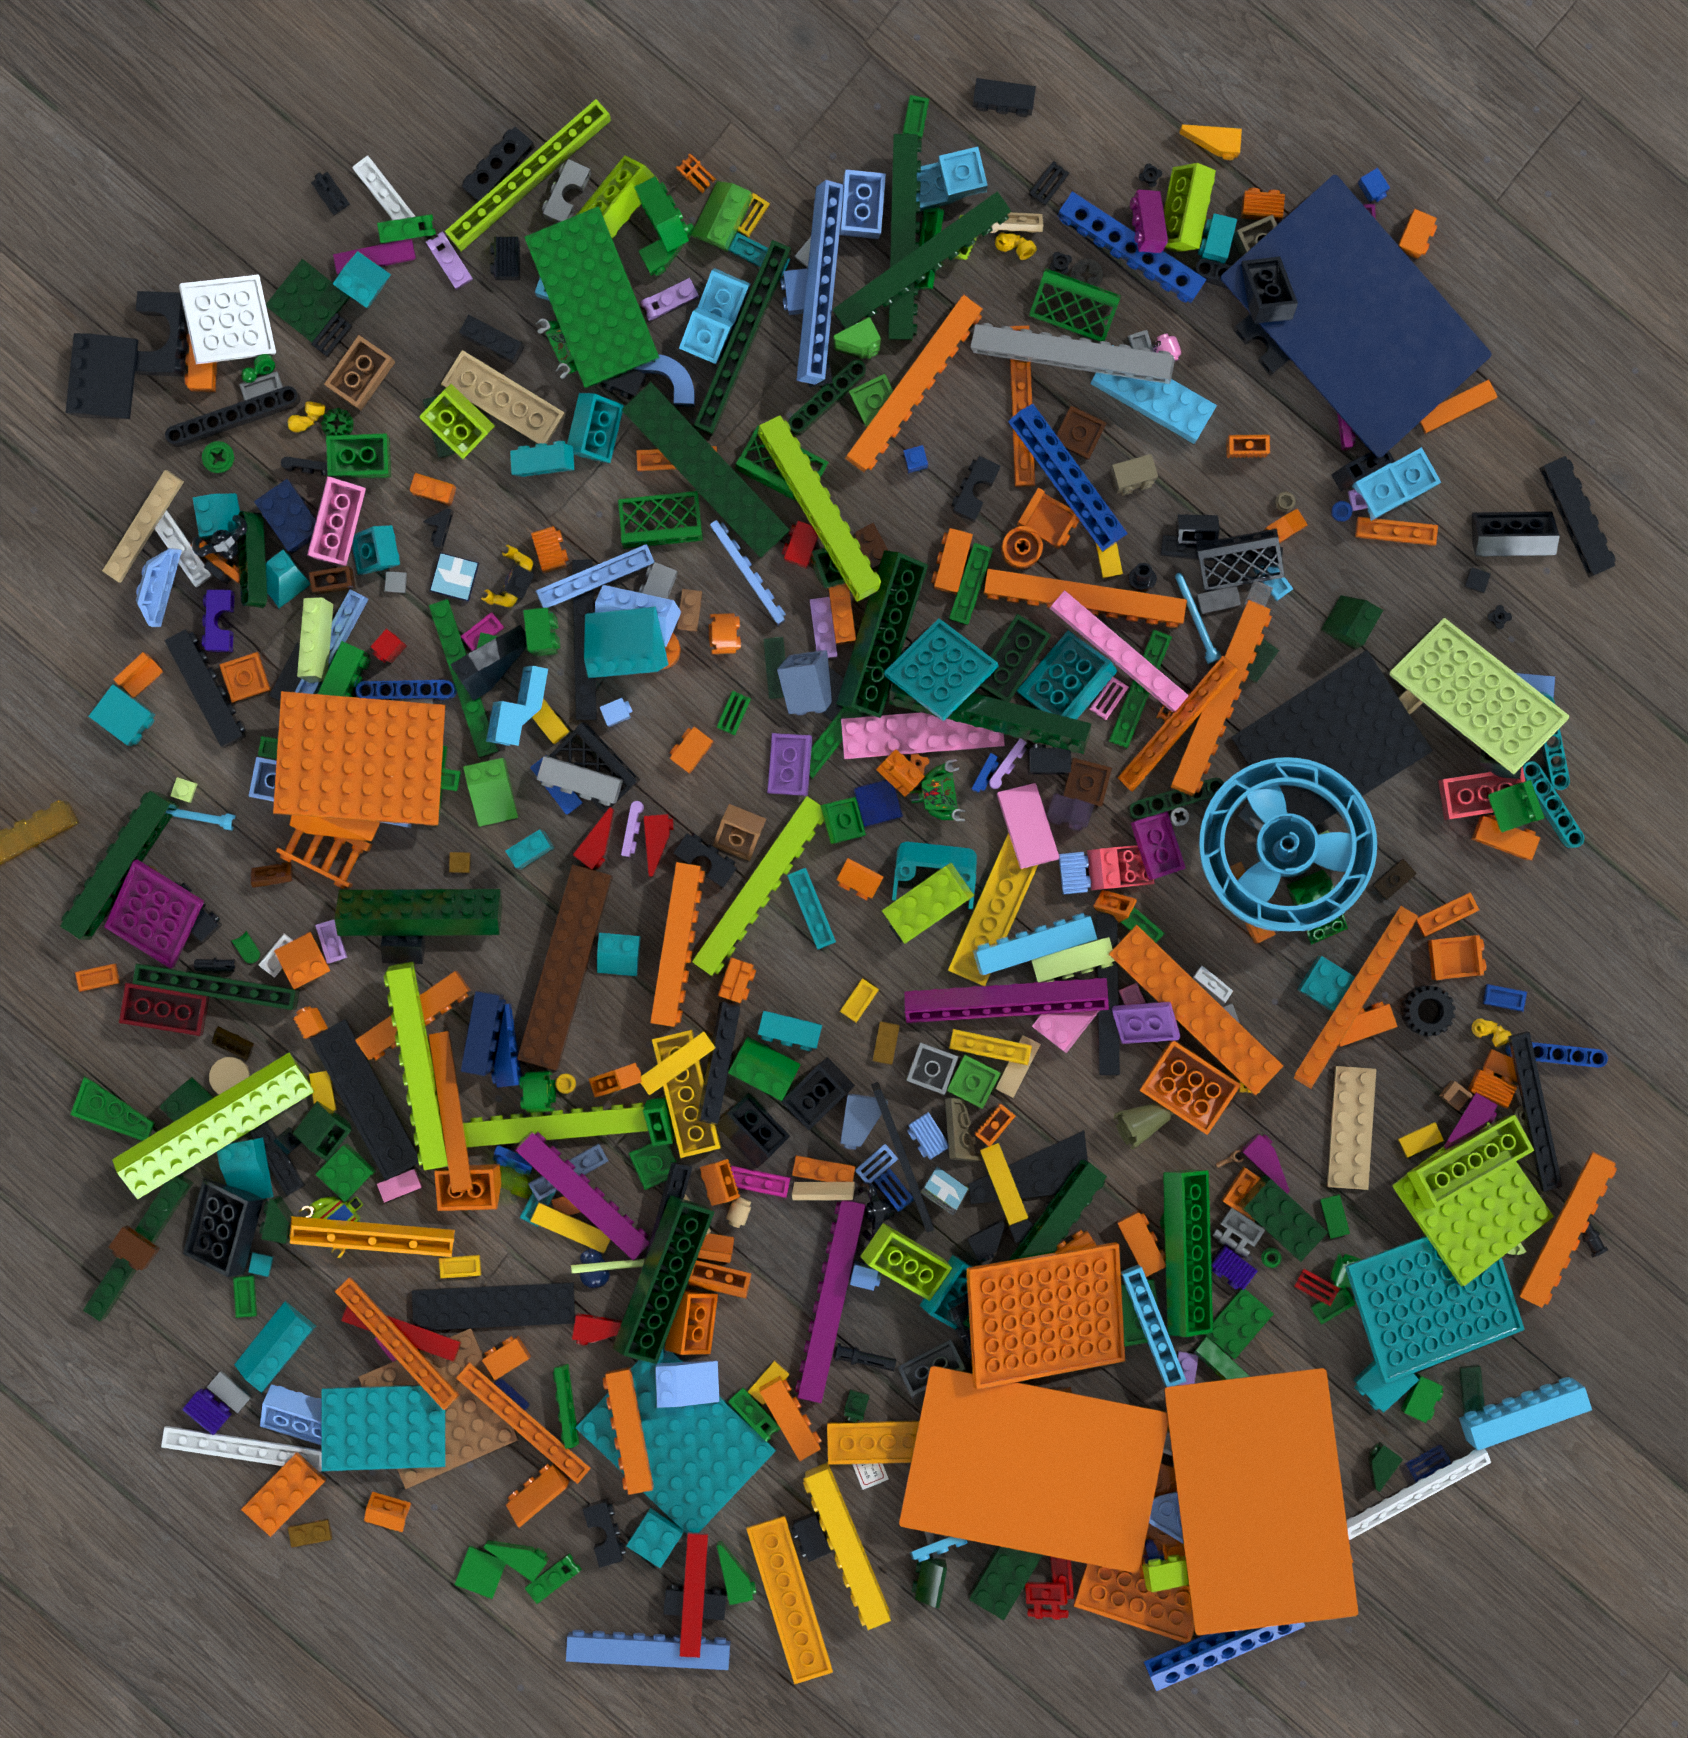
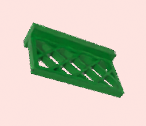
M1046 268L1029 316L1098 341H1105L1121 295ZM1045 283L1052 285L1056 292L1047 298L1042 291ZM1069 291L1073 294L1075 300L1064 304L1060 294ZM1058 296L1062 306L1051 310L1047 300ZM1084 298L1091 299L1094 307L1083 311L1079 301ZM1045 302L1049 312L1044 315L1035 313L1036 306ZM1077 303L1081 313L1070 317L1066 307ZM1103 305L1113 307L1110 315L1102 318L1098 307ZM1064 309L1068 319L1062 322L1057 321L1053 313ZM1095 309L1099 320L1089 324L1085 314ZM1082 315L1087 326L1079 329L1074 326L1072 320ZM1101 322L1105 329L1103 335L1094 334L1091 326Z
M757 426L741 457L736 462L735 470L798 502L778 467L771 471L765 468L764 462L773 459L771 456L762 459L759 449L765 448V445L757 444L756 437L759 426ZM800 448L802 453L809 457L810 463L817 462L822 465L820 471H817L821 478L829 462ZM756 450L759 460L750 461L745 457L748 452Z
M697 491L618 499L623 549L638 548L646 544L647 546L703 541ZM694 497L695 504L690 509L682 504L686 498ZM666 500H672L676 503L670 512L662 506ZM646 502H652L656 505L650 514L642 508ZM623 504H632L636 509L629 516L623 511ZM679 506L687 512L681 520L673 515ZM659 508L667 514L661 522L653 517ZM639 510L647 516L641 524L633 519ZM689 515H692L697 520V526H687L683 522ZM669 517L678 522L674 528L668 529L663 525ZM649 519L658 524L651 531L643 527ZM630 521L638 526L634 532L625 533V526Z

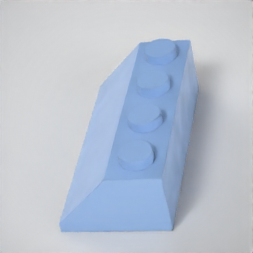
M606 585L602 586L595 602V612L656 606L665 647H667L681 614L674 600Z
M271 1384L262 1405L260 1427L322 1445V1399Z

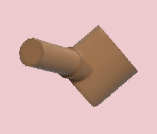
M1235 1150L1231 1152L1230 1157L1216 1163L1217 1168L1231 1162H1242L1244 1157L1238 1160L1235 1158L1236 1153L1241 1151Z

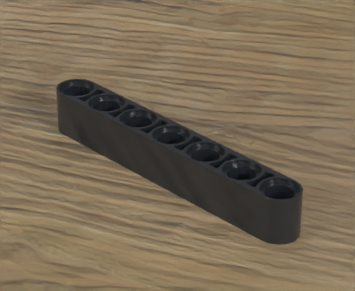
M285 386L170 426L165 432V438L173 446L182 447L296 407L301 400L300 394L293 387ZM293 392V400L286 401V395ZM275 399V405L267 408L268 400ZM250 406H256L254 414H248ZM232 412H237V418L234 421H229V415ZM218 419V425L211 428V420ZM198 425V433L191 434L192 427ZM175 432H180V438L177 441H173L172 435Z

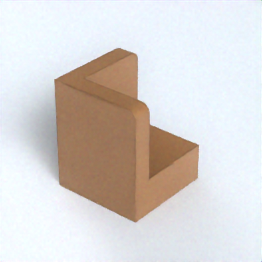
M1451 1080L1439 1097L1456 1110H1460L1468 1099H1472L1474 1095L1456 1081Z

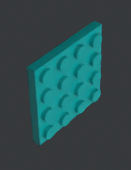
M939 618L884 671V675L944 721L999 666L998 662Z

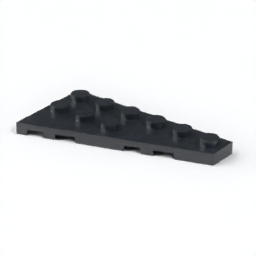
M1082 1130L1075 1135L1008 1165L1020 1198L1056 1195L1080 1161H1088L1085 1131ZM989 1174L968 1183L971 1204L999 1201Z

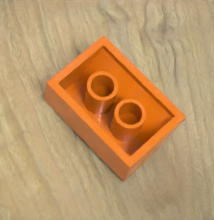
M500 1164L470 1165L473 1189L455 1193L451 1189L448 1166L435 1170L437 1210L497 1209L501 1189Z
M685 1290L666 1339V1351L680 1355L711 1354L718 1294Z
M547 1463L538 1471L540 1473L535 1479L533 1477L529 1478L523 1484L525 1487L520 1492L515 1490L507 1497L509 1501L506 1506L519 1528L567 1488L570 1480L554 1463L551 1466Z

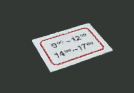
M882 1463L852 1464L862 1490L889 1480Z

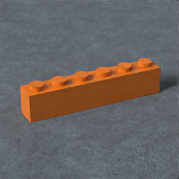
M454 971L420 995L425 1026L435 1021L434 1016L441 1012L443 1015L451 1010V1004L458 1001V1003H461L469 997L467 993L471 990L458 971ZM389 1016L355 1040L368 1060L374 1058L377 1061L386 1054L384 1052L386 1049L397 1047L395 1041L397 1026L393 1027L391 1016Z
M631 1367L607 1371L606 1377H603L604 1389H608L609 1397L606 1399L608 1409H612L613 1417L610 1418L612 1430L616 1429L617 1433L614 1442L616 1450L620 1449L621 1457L618 1458L620 1470H624L625 1477L622 1478L623 1488L628 1490V1495L651 1491L654 1485Z

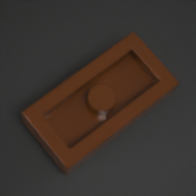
M291 862L251 868L252 888L292 881L293 867Z

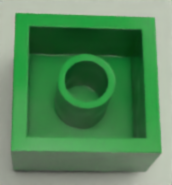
M347 1143L315 1175L346 1202L352 1198L376 1170Z

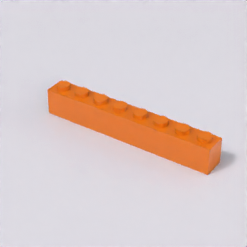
M1591 1151L1519 1293L1521 1298L1543 1308L1544 1304H1549L1553 1295L1550 1292L1553 1286H1558L1562 1278L1559 1275L1562 1268L1566 1269L1571 1260L1569 1255L1572 1250L1575 1251L1580 1243L1578 1237L1581 1232L1585 1233L1589 1225L1587 1221L1589 1215H1594L1599 1205L1596 1202L1599 1196H1604L1608 1188L1605 1185L1608 1178L1612 1179L1616 1173L1617 1168L1614 1167L1616 1164L1614 1161Z

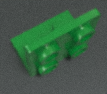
M1531 780L1488 794V799L1500 832L1544 819Z

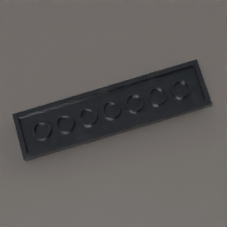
M345 1019L309 1038L385 1181L418 1164V1152L371 1064L355 1040L357 1038L348 1021Z
M574 1282L412 1290L413 1325L427 1330L573 1324L575 1323Z

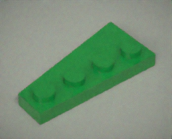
M88 1077L83 1078L70 1114L141 1141L150 1137L155 1122Z

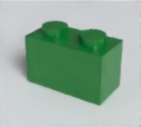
M666 1097L647 1100L643 1113L653 1147L672 1144L675 1133Z
M1417 1373L1416 1377L1419 1381L1410 1388L1400 1410L1427 1423V1420H1431L1433 1417L1435 1403L1441 1400L1444 1391L1441 1384Z

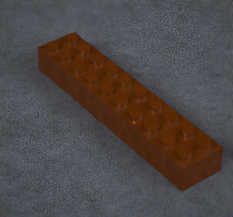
M572 864L517 1060L553 1070L559 1069L612 882V875Z

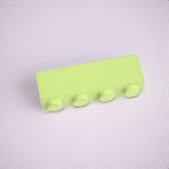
M322 597L304 598L297 677L309 683L323 682L328 672L333 604Z
M1110 937L1033 959L1032 964L1038 982H1053L1054 978L1062 976V979L1074 977L1073 973L1081 971L1082 974L1092 972L1095 966L1101 965V968L1113 966L1112 962L1115 960L1108 955L1113 948Z

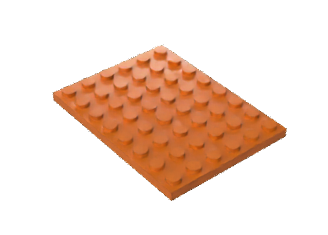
M281 691L273 814L438 826L445 705Z
M1113 1242L966 1268L974 1388H987L1125 1361L1118 1243Z
M1164 1463L1160 1464L1154 1497L1177 1491L1173 1466ZM1149 1523L1139 1572L1132 1573L1086 1563L1073 1606L1183 1643L1190 1642L1195 1628L1189 1585L1151 1592L1146 1589L1142 1567L1143 1564H1148V1561L1151 1559H1160L1162 1561L1167 1560L1170 1555L1185 1556L1184 1544Z

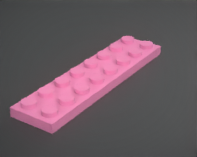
M922 712L883 715L881 718L871 716L841 719L844 759L889 756L895 749L904 755L1005 746L1004 733L993 732L992 730L974 727L950 719L942 721L938 717Z

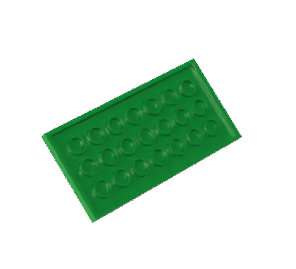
M599 206L524 237L585 388L660 358Z

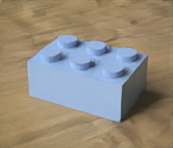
M845 170L843 175L844 191L839 235L879 239L882 227L886 174Z

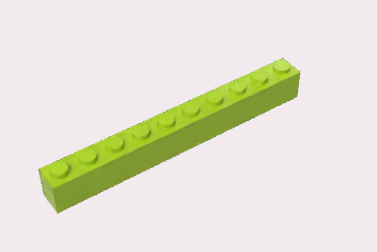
M595 99L445 231L448 238L462 252L611 121L610 114Z
M781 415L759 425L758 435L858 602L878 591L881 583L880 577L876 572L872 571L870 561L866 555L862 554L858 540L856 538L853 539L850 534V527L840 517L838 506L836 504L833 505L831 502L829 491L821 485L819 474L811 468L809 457L802 453L800 443L796 437L792 436L788 422L786 420L783 421Z
M806 796L692 963L711 976L714 973H720L724 967L722 961L726 956L728 958L731 957L736 949L734 947L736 941H742L747 934L745 930L749 923L753 925L759 915L756 912L760 906L764 908L771 899L768 897L769 893L772 890L776 891L782 883L779 879L783 873L785 875L789 873L793 867L791 862L794 857L799 858L805 850L802 847L805 841L810 842L816 834L814 831L816 825H822L825 821L821 806Z
M643 1102L631 1103V1107L623 1108V1104L611 1105V1109L603 1110V1106L591 1107V1111H583V1108L571 1109V1113H563V1110H554L550 1115H543V1112L531 1113V1116L523 1117V1113L510 1114L511 1118L503 1119V1115L490 1116L491 1120L474 1117L470 1118L471 1122H463L467 1147L520 1143L531 1131L535 1134L539 1132L547 1140L648 1131L643 1113Z

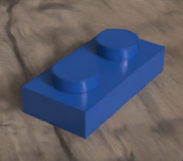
M990 753L971 790L979 793L980 789L982 791L985 790L989 783V780L986 779L989 772L994 773L999 764L996 762L997 756Z
M497 1145L493 1160L497 1164L513 1168L520 1174H531L533 1166L520 1154Z

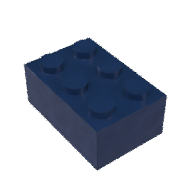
M288 479L254 501L288 552L293 554L311 542L316 517Z

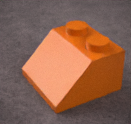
M847 858L837 881L840 882L838 886L847 891L850 888L858 891L856 895L867 901L868 897L873 898L883 876Z
M311 932L274 950L293 989L330 971L329 965Z

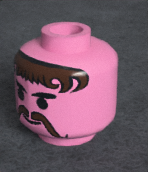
M1168 333L1160 335L1152 345L1154 352L1167 351L1174 356L1175 362L1179 360L1178 357L1181 355V349L1175 336H1169Z

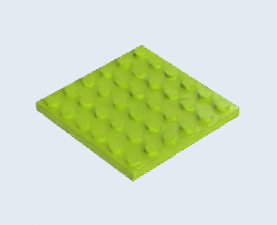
M1487 1122V1124H1486V1126H1485L1484 1128H1486L1487 1126H1489V1125H1491V1124H1490L1489 1122ZM1443 1146L1433 1155H1431L1429 1158L1423 1161L1421 1164L1437 1156L1438 1154L1444 1152L1447 1149ZM1517 1162L1510 1164L1436 1208H1425L1407 1174L1392 1185L1461 1287L1467 1285L1554 1217Z

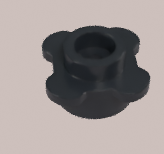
M1148 163L1145 165L1143 173L1139 174V180L1141 182L1145 181L1150 187H1155L1156 181L1162 176V171Z
M1055 252L1053 254V262L1049 266L1050 269L1067 274L1069 271L1068 265L1072 262V257Z
M1502 605L1496 606L1495 611L1488 614V620L1496 625L1497 629L1504 628V624L1512 619L1511 613H1507Z

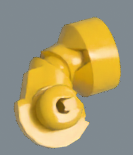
M1002 232L995 239V246L1000 251L1007 252L1017 247L1016 254L1021 260L1030 258L1037 251L1033 241H1027L1023 237L1020 238V235Z
M305 402L304 411L308 415L290 416L287 420L289 429L293 432H301L315 425L313 422L324 415L326 406L317 402Z
M1483 1018L1476 1019L1471 1028L1473 1034L1477 1037L1493 1033L1492 1042L1495 1047L1507 1044L1509 1042L1508 1036L1512 1035L1510 1031L1504 1030L1501 1025L1497 1026L1498 1023L1487 1021Z

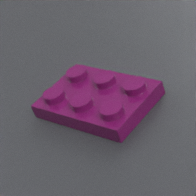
M1168 812L1131 823L1149 881L1186 869Z

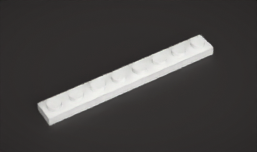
M170 1426L164 1427L162 1448L283 1466L298 1452L315 1469L322 1472V1450L222 1434L212 1435L209 1432Z
M1485 1448L1479 1451L1475 1449L1469 1455L1453 1461L1452 1464L1443 1469H1438L1427 1478L1418 1480L1416 1484L1400 1490L1394 1496L1385 1498L1381 1503L1365 1509L1363 1513L1347 1519L1349 1540L1490 1464L1491 1461Z

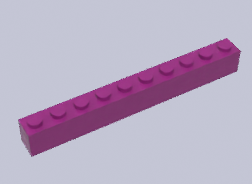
M1107 978L904 992L907 1023L1109 1010Z
M841 1200V1202L836 1204L834 1214H838L837 1222H832L830 1233L834 1234L832 1242L828 1241L826 1253L829 1254L828 1262H823L821 1273H824L825 1276L823 1281H819L817 1293H820L819 1301H815L812 1312L816 1313L815 1321H810L808 1330L809 1333H812L810 1341L806 1340L804 1348L807 1357L806 1361H801L799 1370L803 1375L801 1380H797L795 1392H798V1398L822 1403L866 1205L863 1202Z

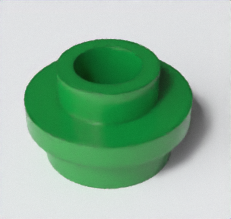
M1267 1248L1261 1254V1261L1266 1267L1275 1268L1281 1262V1254L1275 1248ZM1269 1254L1274 1255L1273 1261H1268L1267 1257Z

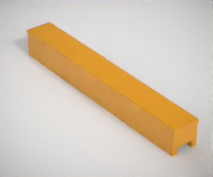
M291 1216L289 1236L290 1244L452 1257L455 1230Z

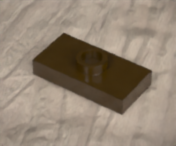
M1403 858L1376 881L1373 887L1385 900H1388L1417 873Z
M219 1026L216 1028L212 1039V1044L245 1060H248L252 1054L254 1043Z

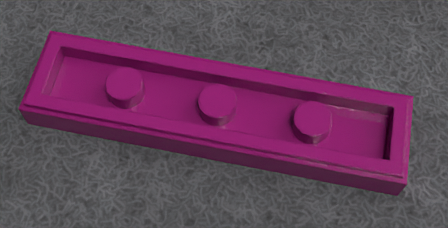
M412 238L333 254L337 275L340 274L344 266L357 251L380 267L416 259Z

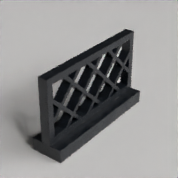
M1277 529L1197 543L1205 592L1285 577ZM1276 546V552L1272 557L1264 553L1267 547ZM1253 550L1257 554L1252 560H1249L1243 556L1246 551ZM1227 554L1237 556L1232 564L1223 560ZM1260 555L1269 560L1263 568L1255 564ZM1212 557L1217 561L1210 568L1204 564V558ZM1240 559L1248 563L1244 571L1235 567ZM1220 563L1228 567L1223 575L1215 571ZM1271 563L1279 566L1280 572L1270 573L1267 571V568ZM1252 566L1260 571L1254 577L1246 573ZM1231 570L1240 574L1237 580L1231 581L1226 578ZM1211 574L1220 578L1217 583L1208 585L1207 579Z
M586 722L580 723L576 730L549 755L560 760L556 755L561 750H569L568 763L583 765L584 768H586V765H597V772H600V765H607L611 769V776L614 777L615 773L618 776L616 778L622 779L626 785L620 791L617 802L640 781L639 777ZM577 734L583 739V748H572V739ZM572 750L583 751V762H572ZM586 751H594L597 754V763L586 762ZM591 798L604 814L609 807L612 808L616 804L611 803L610 806L604 807L603 804L598 803L599 799Z

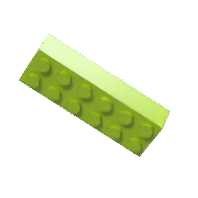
M1516 1115L1505 1116L1407 1172V1175L1425 1208H1436L1533 1152L1534 1149Z

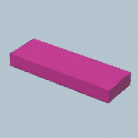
M731 1165L736 1187L787 1197L791 1177Z

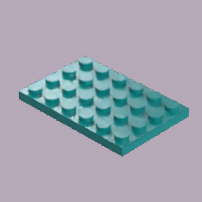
M421 1385L322 1388V1471L445 1467V1410L435 1402Z

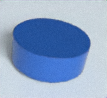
M1339 501L1333 505L1331 515L1336 521L1344 522L1351 517L1352 507L1345 501Z

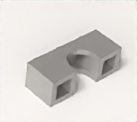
M569 159L566 164L563 163L560 167L559 180L553 183L550 190L552 195L549 200L544 202L542 207L545 219L554 223H559L572 217L575 211L574 206L564 200V195L570 189L584 192L591 176L589 168Z

